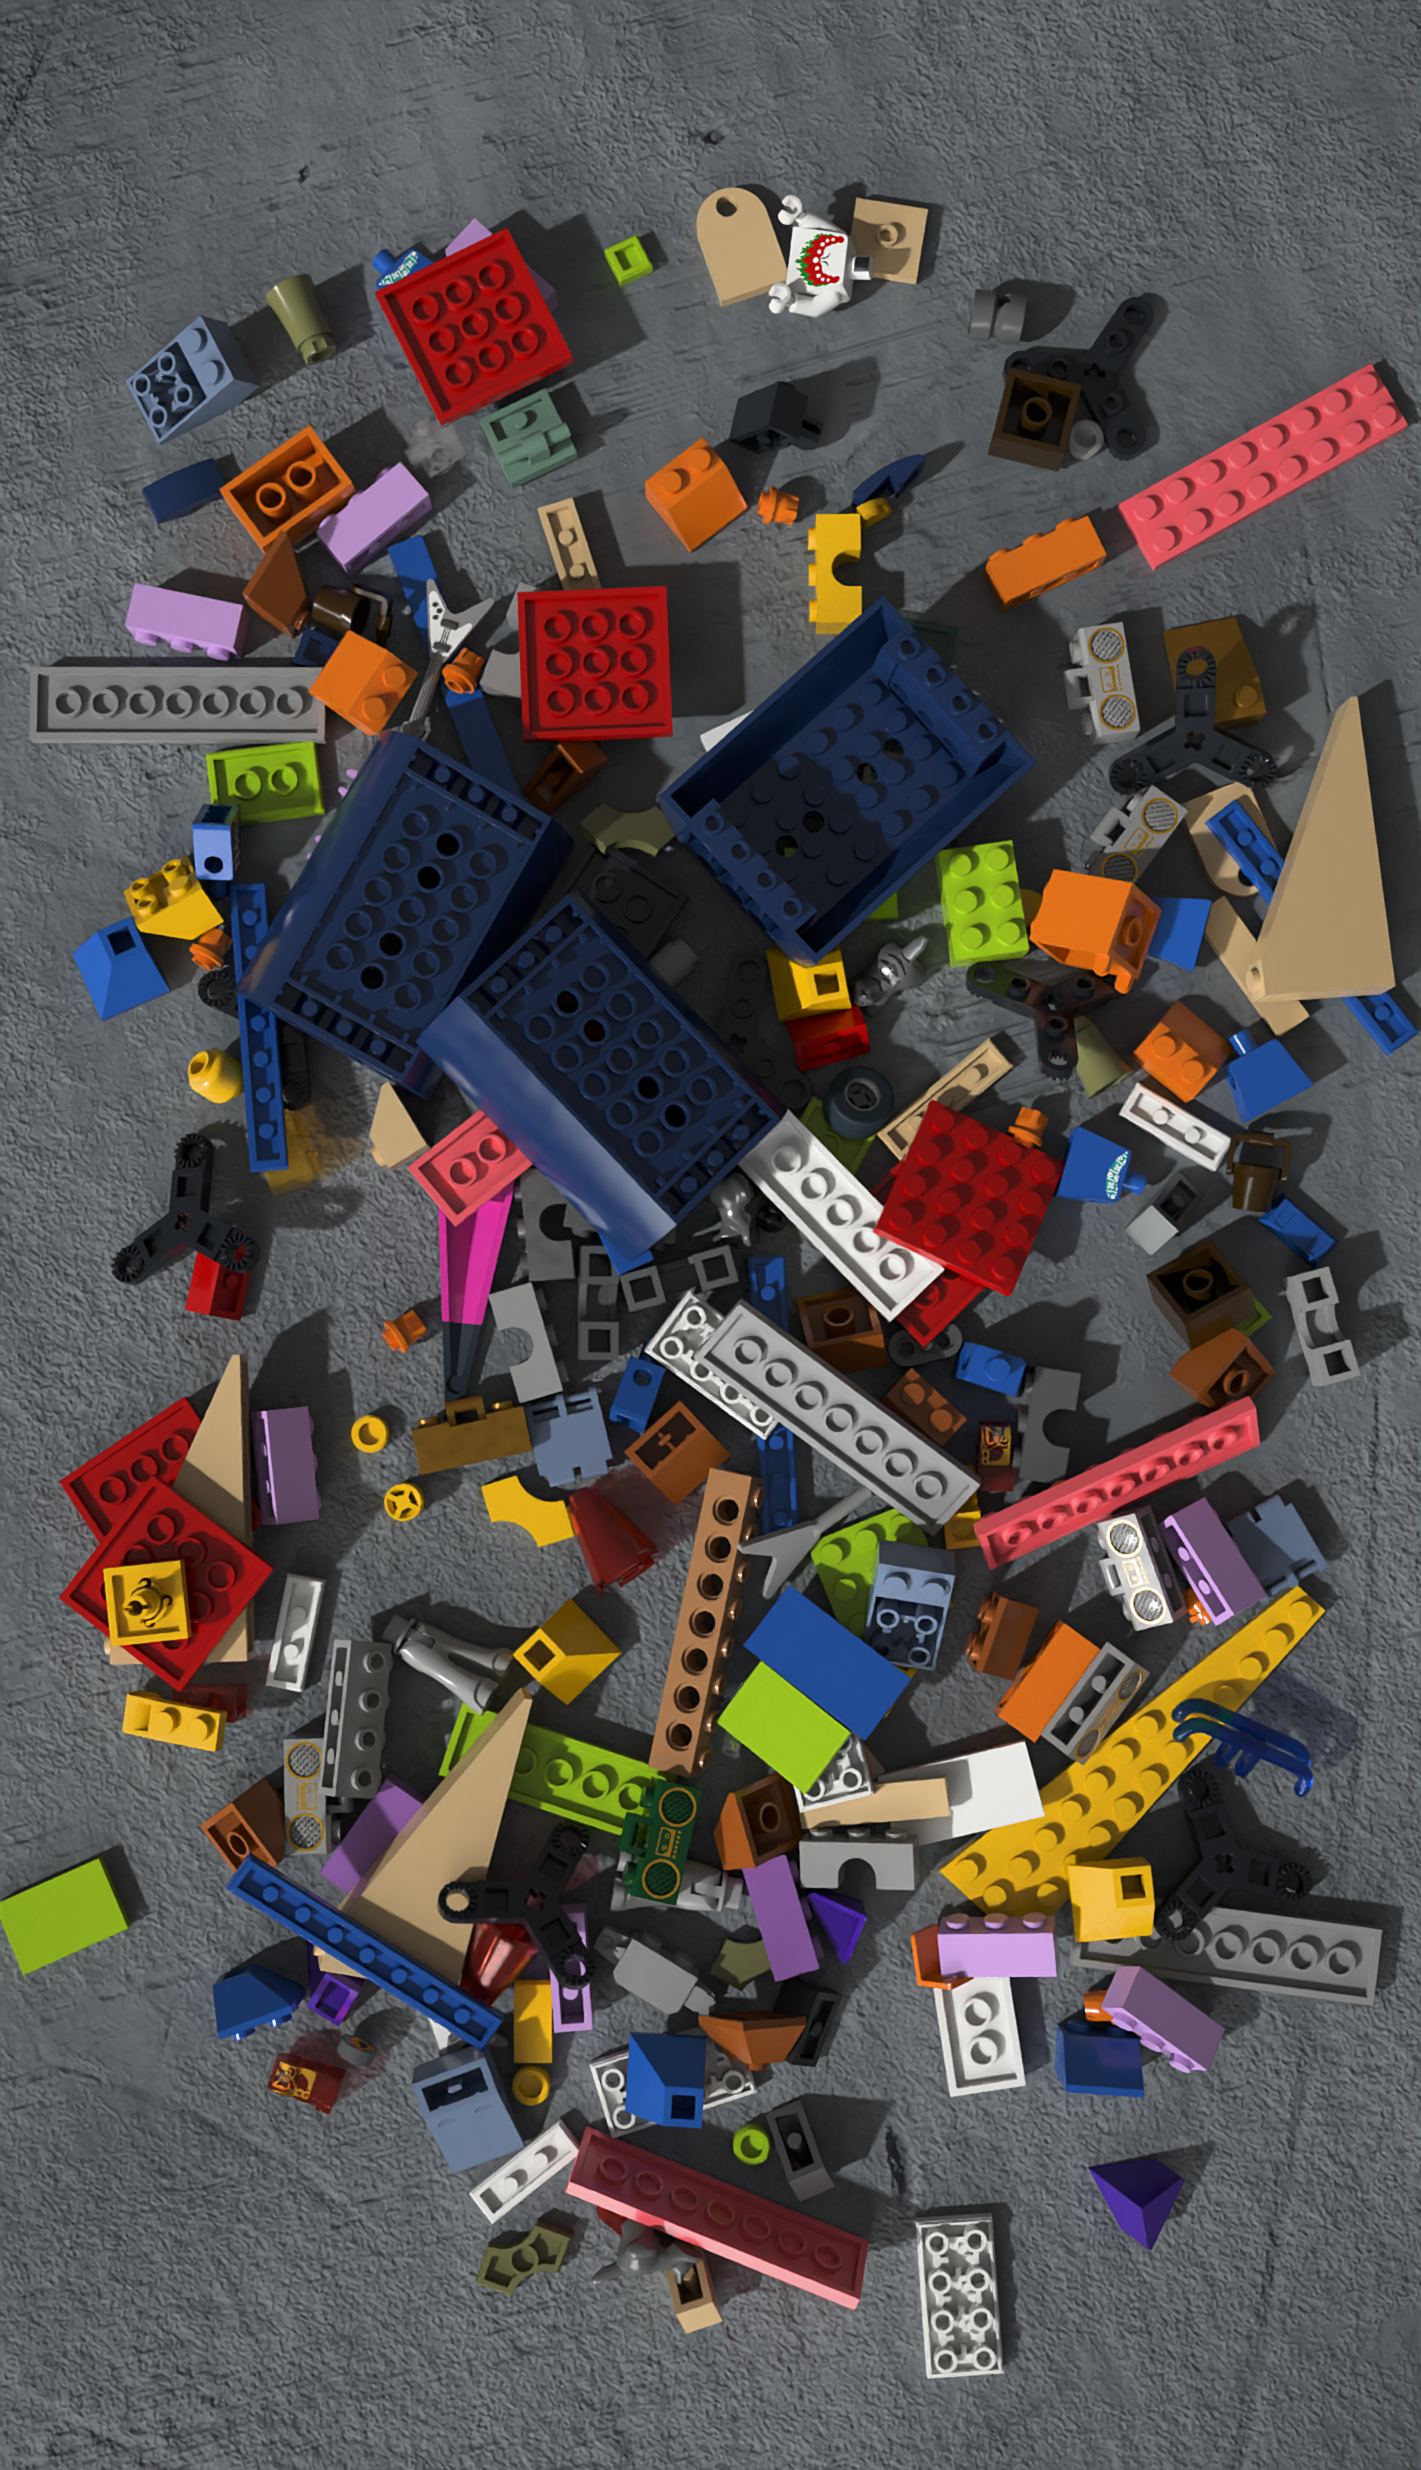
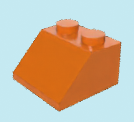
M703 437L645 481L646 499L690 553L694 552L748 510V506L726 465Z
M348 630L308 690V693L366 735H379L417 677L418 672L388 650Z
M1176 1000L1130 1053L1129 1057L1185 1104L1194 1099L1214 1076L1233 1050V1047L1184 1004Z

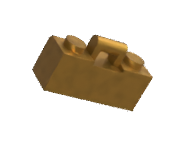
M481 1394L446 1401L444 1404L448 1420L440 1422L439 1415L417 1420L418 1427L411 1428L420 1475L532 1451L524 1408L522 1404L514 1406L513 1399L492 1403V1411L485 1412ZM477 1410L478 1418L456 1423L455 1415Z

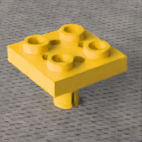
M184 1559L114 1566L103 1569L111 1647L186 1639L192 1636ZM146 1577V1578H149V1579L151 1580V1586H150V1587H144L145 1585L148 1584V1581H147V1580L142 1581L143 1578ZM165 1595H170L172 1597L171 1605H168V1603L170 1602L169 1598H165L163 1600Z

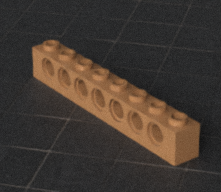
M710 1468L648 1767L692 1778L703 1775V1771H706L710 1764L712 1752L708 1746L711 1733H714L718 1726L716 1722L719 1718V1711L716 1710L718 1698L723 1694L727 1683V1674L724 1673L726 1659L731 1656L735 1644V1638L732 1636L734 1621L738 1620L742 1610V1599L739 1598L742 1583L746 1582L750 1572V1562L747 1561L748 1554H743L737 1548V1545L740 1542L757 1537L758 1526L755 1524L757 1509L762 1507L765 1499V1487L762 1486L764 1478L719 1468ZM732 1501H735L738 1505L739 1513L732 1521L727 1514V1508ZM724 1538H727L731 1544V1551L726 1558L720 1553V1543ZM716 1575L720 1576L723 1581V1589L719 1595L712 1589V1581ZM709 1612L715 1618V1627L712 1632H709L704 1624L705 1616ZM700 1650H703L708 1658L707 1666L704 1669L700 1668L697 1664V1654ZM692 1687L696 1688L700 1695V1701L696 1707L689 1700V1692ZM684 1725H687L692 1732V1739L689 1744L684 1742L681 1736V1730Z

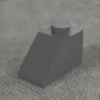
M1177 1171L1138 1211L1124 1231L1131 1236L1138 1246L1142 1247L1150 1255H1153L1182 1228L1205 1196Z
M801 2099L767 2113L766 2117L788 2183L799 2201H804L835 2187L824 2153Z

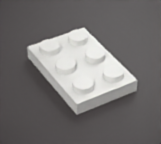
M974 1977V1979L953 1990L933 1988L950 2097L1026 2086L1009 1977Z

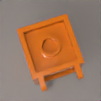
M1053 869L1051 878L1044 887L1043 900L1039 912L1032 921L1029 939L1060 964L1092 970L1099 976L1107 974L1117 975L1115 989L1125 994L1130 991L1134 979L1138 980L1162 909L1131 882Z

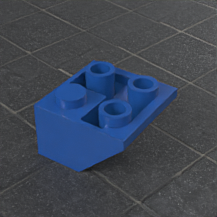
M132 916L97 931L72 953L102 1021H106L171 992L146 933L140 932Z
M256 1963L220 1976L212 1986L219 2039L222 2040L232 2036L234 2041L240 2040L256 2032V2026L269 2022L270 2027H274L289 2021L292 2018L291 2013H294L299 2008L298 2005L306 1994L304 1986Z
M630 2031L625 2112L662 2126L702 2128L707 2036Z

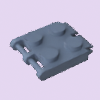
M596 1385L588 1387L589 1391L565 1397L562 1393L555 1395L556 1399L531 1405L530 1401L523 1403L539 1475L548 1476L550 1487L576 1481L575 1467H580L583 1479L609 1473L606 1460L612 1459L613 1454ZM591 1398V1402L566 1407L568 1403ZM558 1406L559 1410L534 1416L533 1412Z
M1276 1494L1253 1507L1259 1518L1258 1520L1254 1521L1250 1512L1246 1511L1224 1524L1230 1534V1538L1238 1545L1240 1553L1249 1568L1259 1578L1262 1588L1283 1576L1285 1580L1265 1591L1267 1596L1259 1600L1262 1605L1270 1602L1269 1597L1288 1586L1292 1589L1298 1586L1300 1579L1319 1569L1322 1572L1328 1568L1325 1559L1291 1502L1284 1504L1279 1495ZM1312 1559L1315 1562L1309 1565L1308 1567L1302 1569L1301 1571L1295 1574L1293 1573V1570L1311 1561Z

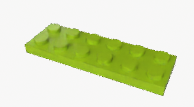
M462 1702L438 1775L446 1777L499 1714L498 1711L488 1708L485 1714L480 1716ZM527 1721L507 1798L621 1836L626 1812L643 1814L644 1808L640 1807V1796L643 1786L650 1784L651 1777L675 1782L677 1775L648 1767V1761ZM639 1823L636 1840L641 1842L645 1824Z

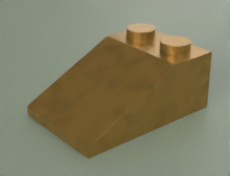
M1235 617L1163 631L1162 635L1175 695L1179 656L1188 648L1195 646L1204 647L1213 654L1217 668L1214 725L1228 731L1259 723L1267 713L1260 680ZM1195 658L1196 660L1192 659V662L1186 666V671L1191 675H1199L1206 670V661H1203L1202 658L1200 660L1198 658ZM1193 731L1187 734L1188 738L1200 736L1194 734Z

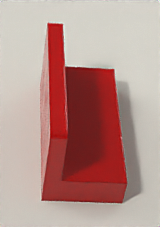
M851 999L852 1008L785 1021L800 1072L871 1052L866 1023L859 1006L854 1003L853 999Z
M242 1245L236 1250L235 1262L244 1260L242 1257H246L244 1254L247 1252L245 1250L246 1246ZM197 1251L185 1309L187 1311L240 1321L251 1271L238 1274Z

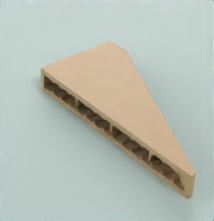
M1358 696L1348 698L1336 710L1284 866L1248 967L1249 970L1246 974V987L1248 992L1252 993L1253 1003L1379 995L1396 986Z
M248 1354L232 1355L173 1484V1488L253 1549ZM254 1598L205 1662L248 1661L255 1656ZM105 1635L104 1650L106 1655H110V1665L143 1664L121 1646L111 1647L110 1638Z
M519 1688L337 1907L457 1985L474 1924H455L444 1920L438 1912L437 1901L444 1885L449 1884L451 1881L477 1882V1880L486 1879L533 1701L528 1689ZM452 1894L446 1899L447 1906L449 1905L450 1909H454L453 1911L458 1910L459 1912L468 1906L467 1899L461 1894ZM314 1945L313 1955L318 1956L320 1971L366 1978Z

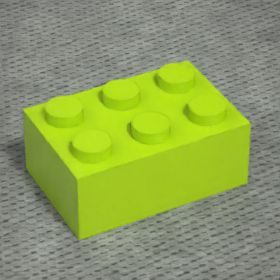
M1012 840L941 850L937 853L934 864L951 968L970 966L978 962L991 963L1024 958L1029 951Z

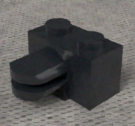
M777 381L772 385L738 398L729 441L756 454L769 450L776 452L791 445L801 450H815L819 445L820 437L818 435L822 432L823 423L805 414L808 396L796 391L795 386L788 382Z

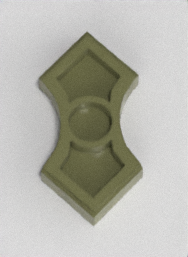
M602 803L579 823L577 829L604 854L617 848L630 847L643 850L652 857H656L677 839L664 813L656 806L640 813H625L611 808L606 803Z
M727 1936L709 1969L711 1975L740 1991H743L746 1985L755 1977L772 1972L762 1937L744 1941Z
M537 2218L533 2228L521 2239L506 2244L489 2242L475 2283L511 2296L518 2283L533 2273L542 2271L559 2273L572 2239L573 2231Z

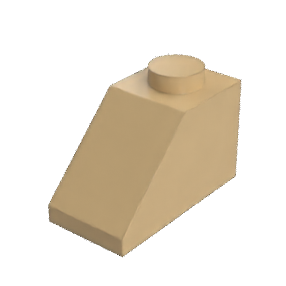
M389 1081L383 1084L369 1135L374 1146L369 1148L380 1167L387 1165L390 1170L395 1171L430 1150L431 1147L394 1086Z
M693 2244V2247L701 2251L703 2258L699 2263H695L689 2272L684 2275L682 2284L677 2283L675 2274L672 2271L666 2270L675 2314L686 2334L723 2322L715 2286L703 2249Z

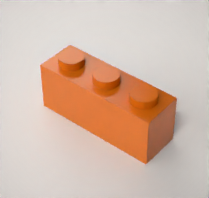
M1088 515L1078 520L1075 517L1068 518L1059 523L1053 532L1044 536L1042 532L1033 534L1022 542V546L1012 551L1009 548H1004L989 557L990 561L987 562L984 576L1002 613L1102 566L1107 554Z
M1058 1619L993 1711L1034 1743L1039 1736L1044 1738L1040 1735L1101 1649Z

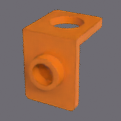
M930 1924L912 1933L911 1943L918 1985L953 1990L974 1979V1977H942L937 1936L938 1924Z

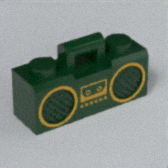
M651 1777L649 1785L645 1784L643 1786L640 1796V1807L644 1808L643 1814L626 1812L618 1851L633 1854L632 1862L627 1861L625 1863L622 1874V1884L626 1885L625 1892L629 1895L676 1906L702 1789ZM639 1823L645 1824L640 1847L634 1846Z

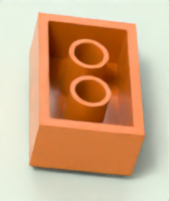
M310 425L219 489L227 505L264 555H266L281 530L288 534L293 546H295L319 529L321 522L327 516L333 513L338 514L347 506L349 499L356 493L352 481Z

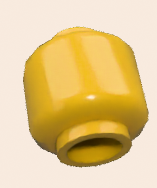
M213 1048L199 1052L193 1057L188 1066L190 1086L194 1091L212 1102L218 1104L228 1102L230 1099L237 1097L244 1088L241 1063L222 1050Z

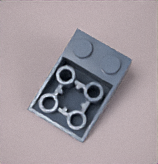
M202 315L125 381L160 445L235 408L260 386L228 324Z
M879 1539L862 1641L893 1665L930 1671L935 1670L955 1579L954 1551Z
M488 2044L483 2051L471 2045L415 2066L412 2079L413 2090L423 2117L453 2174L525 2147L524 2139Z

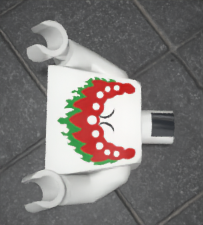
M788 195L783 199L782 203L790 207L794 214L781 210L778 218L781 223L786 225L797 221L799 227H793L786 285L775 283L768 293L770 296L779 297L781 300L772 299L769 308L773 313H781L785 307H788L790 312L818 318L837 307L840 303H846L851 299L854 280H871L873 278V257L857 256L851 238L845 231L808 209L803 212L802 203L799 198Z

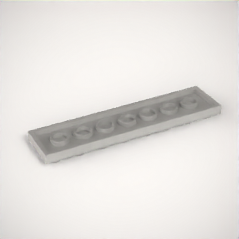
M31 667L29 740L33 743L283 744L315 742L316 744H327V706L308 693L323 667Z
M742 1298L695 1352V1360L931 1536H934L981 1485V1478Z
M1154 1896V1912L1165 1897ZM1216 1904L1207 1916L1190 1933L1191 1935L1179 1941L1167 1940L1157 1933L1154 1923L1152 1935L1077 1943L1075 1942L1073 1928L1069 1959L1072 1966L1117 1971L1118 1966H1141L1154 1977L1374 2006L1382 1929L1379 1926ZM1170 1910L1167 1913V1917H1165L1166 1927L1170 1931L1176 1932L1182 1925V1917L1177 1910Z

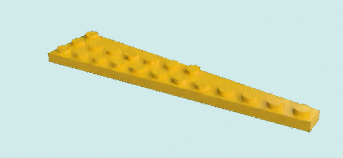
M1299 1586L1293 1589L1291 1587L1254 1615L1250 1622L1243 1624L1233 1632L1230 1638L1215 1650L1209 1651L1200 1659L1201 1661L1186 1673L1179 1675L1171 1682V1685L1156 1697L1150 1698L1110 1730L1084 1765L1074 1761L1072 1764L1061 1769L1052 1777V1780L1041 1787L1039 1794L1045 1813L1044 1817L989 1829L938 1868L939 1871L987 1915L1003 1913L1007 1916H1024L1028 1913L1038 1912L1045 1916H1054L1070 1898L1067 1864L1104 1860L1322 1616L1325 1610Z

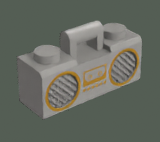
M1123 622L1078 629L1073 641L1069 644L1072 664H1077L1078 668L1063 672L1068 708L1070 710L1086 708L1085 713L1081 714V726L1084 736L1089 735L1091 746L1134 740L1141 729ZM1079 679L1085 680L1087 697H1082Z
M1151 786L1146 794L1141 791L1136 793L1125 808L1131 812L1129 817L1119 809L1111 807L1090 836L1104 851L1101 853L1096 849L1083 865V868L1088 871L1086 875L1135 884L1188 810L1154 786ZM1120 824L1125 830L1114 843L1108 836L1116 825Z
M1151 1505L1116 1513L1097 1523L1099 1528L1097 1532L1098 1542L1108 1553V1556L1099 1559L1102 1572L1111 1596L1124 1593L1123 1612L1125 1617L1132 1621L1135 1631L1172 1623L1185 1615L1188 1609Z
M1106 1642L1040 1735L1068 1757L1084 1765L1150 1672L1109 1642Z
M324 1733L289 1734L284 1738L285 1855L332 1853L337 1847V1842H342L343 1821L342 1819H337V1813L353 1812V1798L338 1797V1803H332V1796L318 1794Z

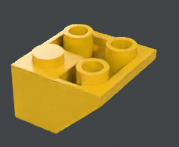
M188 855L167 862L158 872L147 878H140L134 881L128 889L123 891L140 932L193 940L224 922L217 904L212 896L209 895L203 880L196 878L195 867Z
M840 943L813 967H806L796 963L782 954L777 948L766 950L779 1022L852 1008Z
M570 1597L515 1650L513 1656L542 1686L568 1705L622 1651Z
M1143 1856L1067 1864L1076 1943L1152 1935L1155 1909L1151 1865Z

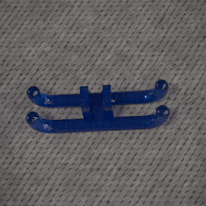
M1203 1698L1187 1699L1180 1702L1172 1710V1720L1180 1723L1172 1733V1737L1176 1742H1184L1194 1733H1204L1222 1741L1213 1758L1215 1766L1222 1769L1225 1768L1240 1750H1243L1235 1764V1775L1246 1778L1258 1761L1263 1759L1298 1777L1293 1788L1297 1796L1304 1797L1310 1792L1313 1785V1773L1309 1768L1311 1763L1310 1753L1300 1741ZM1193 1713H1201L1231 1726L1232 1729L1203 1717L1185 1719ZM1266 1742L1291 1753L1294 1757L1266 1745Z

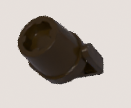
M353 584L352 590L323 585L317 592L314 600L313 619L340 632L343 636L348 630L361 636L369 619L371 598L381 601L382 605L381 611L378 614L375 644L385 648L387 638L391 634L394 616L391 613L393 598L386 592L362 584Z
M1252 1130L1251 1135L1236 1133L1231 1137L1226 1174H1233V1208L1270 1213L1278 1181H1287L1291 1154V1144L1288 1140L1274 1138V1133ZM1236 1141L1249 1142L1251 1146L1272 1148V1146L1285 1147L1282 1169L1265 1165L1233 1162Z

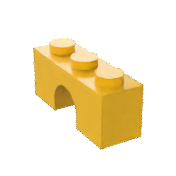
M816 514L815 527H808V550H815V563H809L808 584L809 586H815L816 599H809V622H816V634H840L862 614V586L842 585L834 578L832 573L834 568L842 563L859 562L861 552L860 514Z

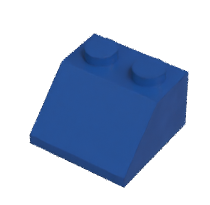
M1069 2020L1068 2025L1057 2024L1055 2072L1065 2092L1144 2098L1140 2041L1135 2032L1124 2030L1117 2025H1112L1111 2022L1106 2023V2027H1092L1090 2022L1084 2020Z

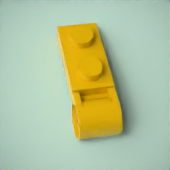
M127 1692L122 1727L124 1733L213 1752L222 1750L227 1719L226 1711L161 1699L162 1695L154 1692Z

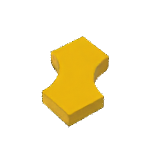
M518 1475L481 1486L491 1522L509 1521L521 1525L534 1537L538 1548L575 1536L565 1501H546L535 1497L524 1488Z

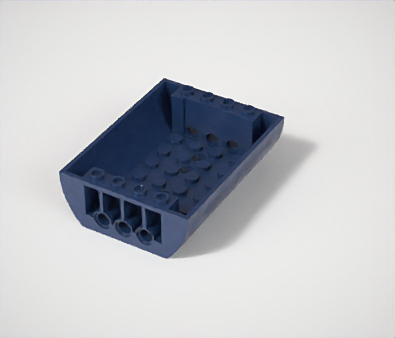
M882 595L659 795V801L666 820L680 844L782 954L796 963L806 967H813L1030 770L1037 761ZM888 742L898 743L903 749V756L899 759L888 758L884 753V745ZM871 766L876 772V780L869 784L862 783L856 773L859 767ZM809 814L817 815L823 822V828L818 832H809L803 826V818ZM780 839L791 840L796 846L795 854L790 857L779 855L775 847L776 842Z
M384 730L379 734L233 992L431 1103L446 1073L415 1041L460 993L527 932L574 849V841L568 832L552 817L421 739L398 731ZM443 835L453 836L458 842L457 852L451 856L441 854L436 845L439 837ZM424 868L434 869L439 875L440 881L438 886L433 889L423 888L418 882V873ZM393 934L400 938L402 949L399 954L389 956L383 953L380 948V940L383 936ZM369 967L377 968L383 975V983L377 989H369L361 981L362 972Z
M579 887L567 894L460 993L415 1041L627 1262L641 1255L673 1229L783 1119L788 1110ZM560 994H568L574 998L576 1010L573 1013H565L559 1009L557 997ZM593 1022L601 1027L603 1031L601 1041L593 1042L585 1036L584 1026L586 1023ZM641 1079H649L655 1084L657 1092L654 1098L648 1099L639 1093L638 1083ZM668 1107H675L683 1114V1123L680 1127H673L667 1123L665 1111Z

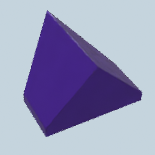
M805 1888L806 1896L841 1963L848 1962L867 1918L863 1901L825 1888Z
M306 1940L310 2001L306 2007L339 2026L367 1979L320 1971L318 1956L313 1955L314 1944Z
M1155 2158L1088 2167L1119 2227L1146 2249L1152 2250L1185 2179Z

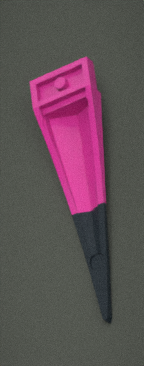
M514 1181L457 1227L452 1224L438 1207L445 1402L464 1398L488 1295L512 1201ZM445 1409V1421H446V1420H448V1418H447L446 1409ZM461 1414L455 1415L456 1423L459 1422Z

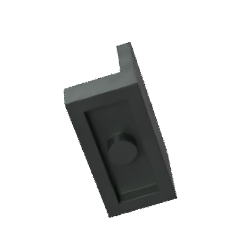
M797 1976L783 1981L772 2012L806 2017V2026L787 2055L786 2062L791 2065L816 2067L842 1994L832 1988L812 1986Z

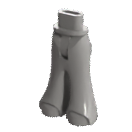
M395 1615L381 1637L382 1641L392 1644L394 1647L393 1653L400 1655L410 1667L442 1683L480 1716H483L491 1705L496 1691L500 1690L515 1661L514 1651L508 1648L493 1649L477 1646L460 1640L434 1626L417 1622L414 1618L408 1622Z
M636 1840L634 1846L640 1847L641 1842ZM619 1851L617 1871H623L627 1861L632 1862L633 1854ZM686 1859L675 1906L629 1895L625 1892L626 1885L622 1884V1874L615 1873L610 1910L622 1911L639 1907H672L695 1911L715 1910V1907L716 1911H721L722 1907L738 1910L743 1879L727 1876L726 1870L721 1871L713 1866Z

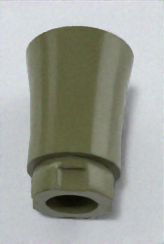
M301 274L287 278L275 285L267 293V303L279 317L297 352L302 354L307 365H315L327 360L337 352L336 343L332 338L333 332L325 318L310 275Z
M1086 1013L1074 1018L1079 1057L1076 1071L1082 1081L1088 1099H1092L1123 1081L1133 1070L1118 1055L1098 1025L1093 1024L1091 1018Z

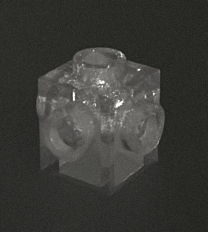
M435 415L431 418L418 420L410 427V431L402 435L409 447L404 450L409 462L415 470L421 468L430 478L434 475H442L448 472L453 467V463L467 455L451 423L447 422L441 426Z

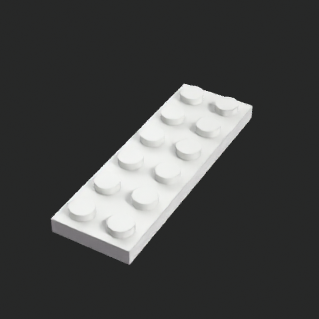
M789 1109L783 1119L737 1164L755 1185L889 1323L945 1270L940 1264L872 1232L883 1206Z

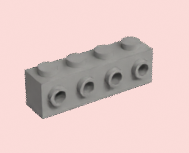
M334 1639L318 1794L348 1798L376 1799L377 1789L382 1779L380 1770L381 1750L385 1745L386 1739L383 1729L385 1712L389 1706V1693L387 1689L389 1673L393 1667L392 1644Z

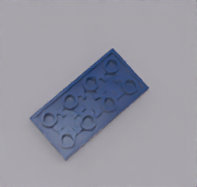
M791 1585L787 1587L743 1645L864 1741L868 1739L912 1680Z

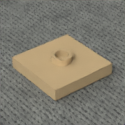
M856 198L850 238L856 249L857 256L873 257V278L916 285L928 209Z

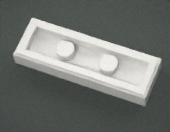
M1140 1083L1135 1084L1117 1115L1212 1172L1216 1171L1230 1147V1136Z
M295 1573L287 1574L266 1686L298 1692L305 1690L326 1579Z
M559 2117L529 2141L524 2148L519 2149L473 2186L469 2194L493 2224L573 2160L577 2155L580 2143Z

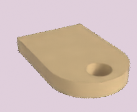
M735 187L720 189L708 196L697 214V238L721 306L725 307L767 293L775 283L786 285L788 269L768 212L762 201L750 191ZM722 203H731L736 207L737 211L732 216L726 217L720 215L717 208Z
M1236 781L1180 804L1188 810L1181 821L1209 883L1216 890L1227 896L1248 897L1258 893V889L1254 885L1245 886L1239 881L1238 872L1240 867L1205 824L1211 817L1237 799L1277 850L1251 788H1247Z

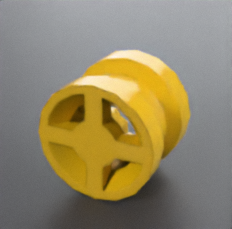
M413 1483L397 1484L390 1488L385 1496V1510L395 1520H411L424 1509V1493L420 1487Z

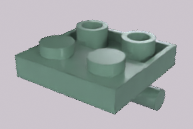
M546 388L479 419L481 427L512 489L578 458L577 451L570 439V430L565 422L562 423Z

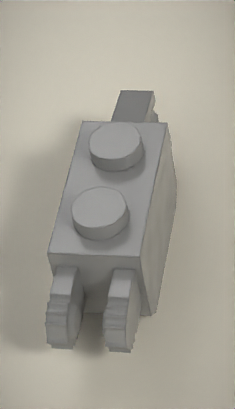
M605 1924L597 1936L593 1947L614 1964L613 1974L617 1984L666 2014L679 2012L682 2005L694 2012H699V2015H708L715 2011L716 1993H714V1989H711V1986L707 1987L706 1983L698 1979L699 1969L694 1967L696 1962L680 1951H676L673 1954L662 1947L663 1942L650 1932L644 1931L643 1934H640L634 1930L630 1935Z

